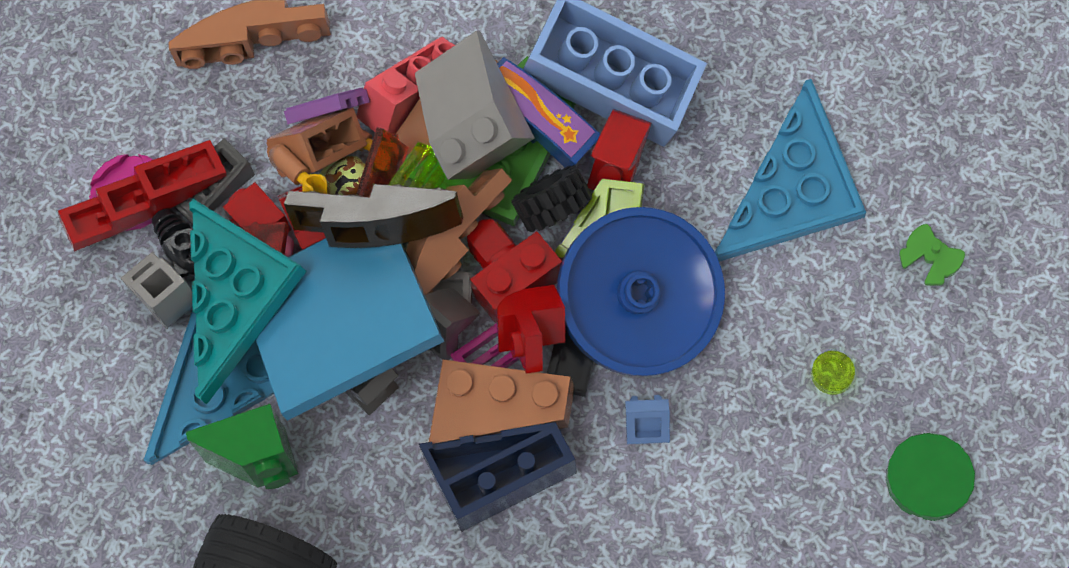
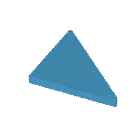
M812 79L806 80L803 84L799 96L785 118L747 194L742 199L720 245L716 248L715 254L719 262L865 218L866 210Z
M192 310L144 457L146 464L153 465L189 444L190 442L186 436L187 431L240 414L274 394L256 340L209 403L205 404L195 396V388L198 387V368L194 365L193 335L196 333V314Z

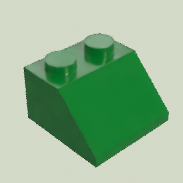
M271 404L186 432L187 440L206 463L257 488L265 486V489L279 488L290 482L289 477L299 474L285 427Z

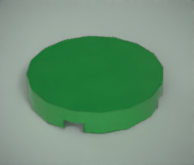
M924 433L911 436L896 447L888 461L885 481L891 498L901 510L910 515L913 514L921 517L924 520L936 521L951 517L965 506L974 490L975 471L969 455L958 443L944 435Z

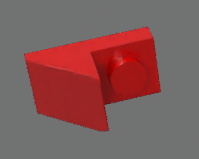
M616 109L612 110L591 154L595 161L587 183L588 188L595 190L601 179L633 182L650 131L651 122Z

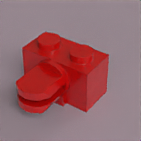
M485 219L479 221L477 227L467 235L469 251L483 268V270L470 278L473 296L495 323H497V307L506 296L527 288L557 284L562 260L537 231L516 245L499 223L492 219Z

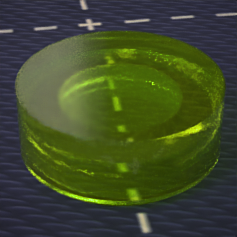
M827 351L820 354L815 359L811 369V378L814 385L821 392L830 395L845 392L851 386L855 376V367L852 360L839 351Z

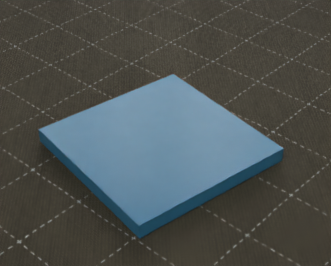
M326 238L288 257L301 265L307 272L256 338V343L280 412L287 421L445 342L403 243L369 248L329 247Z

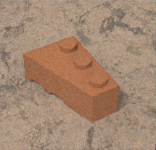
M443 359L429 442L436 444L460 440L459 437L470 435L480 437L501 433V430L556 422L559 429L568 428L575 385L569 376L539 372L526 374L524 370Z

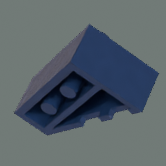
M556 422L501 430V433L480 437L470 435L459 437L460 440L436 444L432 442L419 444L423 458L461 532L577 473L576 459Z

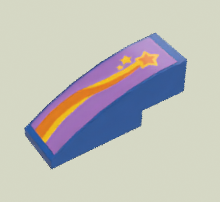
M503 57L497 65L535 138L531 142L535 143L538 141L564 168L576 165L598 141L600 133L544 84Z

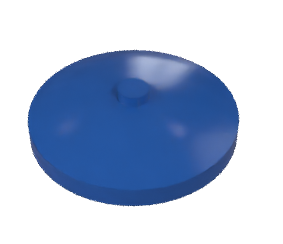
M648 207L617 210L599 218L586 227L568 248L562 260L557 280V291L565 306V329L574 344L582 353L598 365L610 371L629 376H652L666 373L694 359L703 351L714 336L719 326L725 303V284L722 269L713 248L706 238L683 218L664 210Z

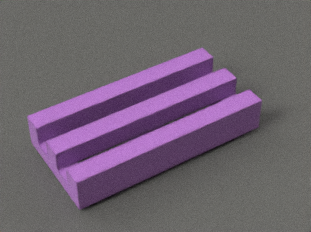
M362 87L286 108L284 114L287 124H292L366 104L370 101L367 90Z

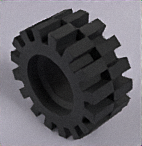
M573 165L572 167L566 166L562 170H555L551 175L547 174L539 181L535 180L530 184L531 186L523 188L519 194H516L511 203L526 230L534 232L536 230H543L546 226L551 227L557 221L567 219L568 215L577 213L580 207H584L589 203L588 201L592 199V193L578 167Z

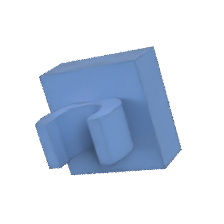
M654 395V400H638V396H632L630 401H625L627 444L670 443L668 399H662L660 395Z

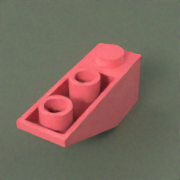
M441 36L365 82L364 89L367 90L370 102L359 105L356 115L357 119L384 140L396 134L420 99L415 72L455 45Z

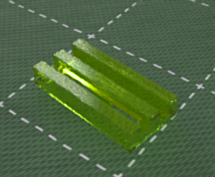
M417 142L388 185H404L422 157L427 155L429 156L428 159L420 167L409 187L421 188L438 162L432 147ZM440 163L423 188L433 189L441 186L446 175Z

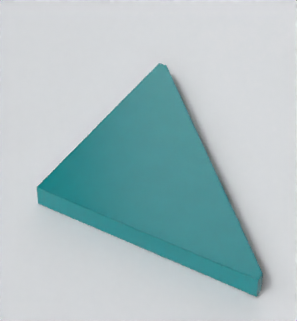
M192 199L189 203V210L193 213V230L190 231L191 260L194 262L195 281L192 282L193 312L196 314V333L193 335L194 365L198 368V387L195 388V396L205 404H208L307 271L295 261L195 199Z

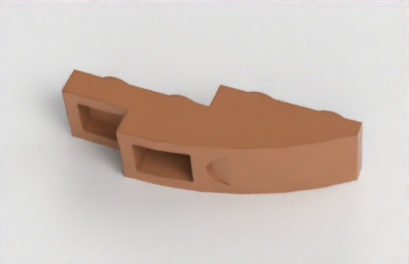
M252 0L221 10L187 28L169 41V51L177 67L183 66L188 69H198L203 67L205 63L223 62L231 65L239 64L244 59L254 58V44L276 46L286 40L299 39L304 42H313L320 39L321 36H330V21L324 4L289 8L286 0Z
M502 168L483 171L468 188L464 184L446 187V190L457 191L464 217L462 224L442 233L409 242L406 253L424 295L434 292L432 289L442 279L450 278L459 270L462 265L459 260L469 251L460 239L469 235L477 227L478 222L476 219L484 210L492 209L504 198L503 190L512 179Z

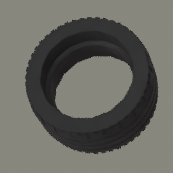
M219 514L210 526L193 568H337V562L327 553L289 533L240 516Z

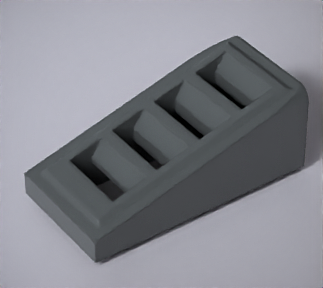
M225 138L215 145L214 148L222 164L228 161L234 168L230 172L225 168L226 177L222 178L223 180L219 184L214 183L207 187L211 191L207 197L202 192L193 196L199 203L212 211L255 175L250 163ZM185 200L174 206L193 225V213L189 210V202Z

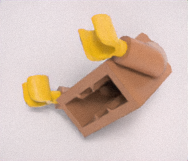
M353 107L302 121L267 139V154L270 163L277 169L281 177H288L295 185L301 184L302 192L316 191L321 194H328L327 179L323 175L310 173L317 172L357 150L361 152L364 150L370 151L369 165L374 169L383 170L386 167V163L393 164V144L387 140L373 141L372 135L360 127Z

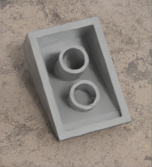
M475 31L415 72L429 143L448 180L472 179L535 139L480 31Z

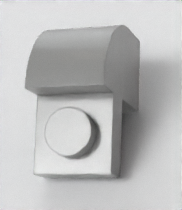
M153 252L121 277L124 284L166 329L192 308L191 288L163 258L159 259Z

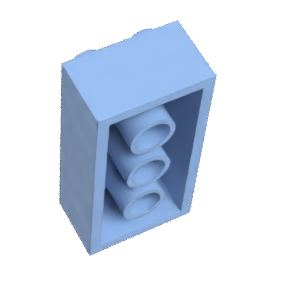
M556 0L523 70L555 94L606 119L609 118L612 110L616 109L651 122L647 139L664 147L677 132L707 63L582 0Z

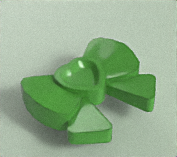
M923 224L911 233L907 240L906 248L900 250L899 256L904 269L924 256L926 263L933 264L924 284L927 286H941L944 284V278L954 275L960 269L965 258V252L961 249L948 248L945 243L935 238L928 224Z

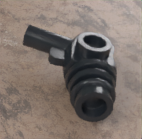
M166 208L158 211L152 218V224L164 254L174 264L175 271L182 278L188 275L195 276L194 262L191 260L190 231L193 229L187 222L181 219L179 214L174 213L172 209Z

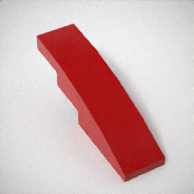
M207 140L134 166L133 176L96 188L97 197L58 210L59 220L75 252L153 218L162 209H170L226 177V170L211 140Z

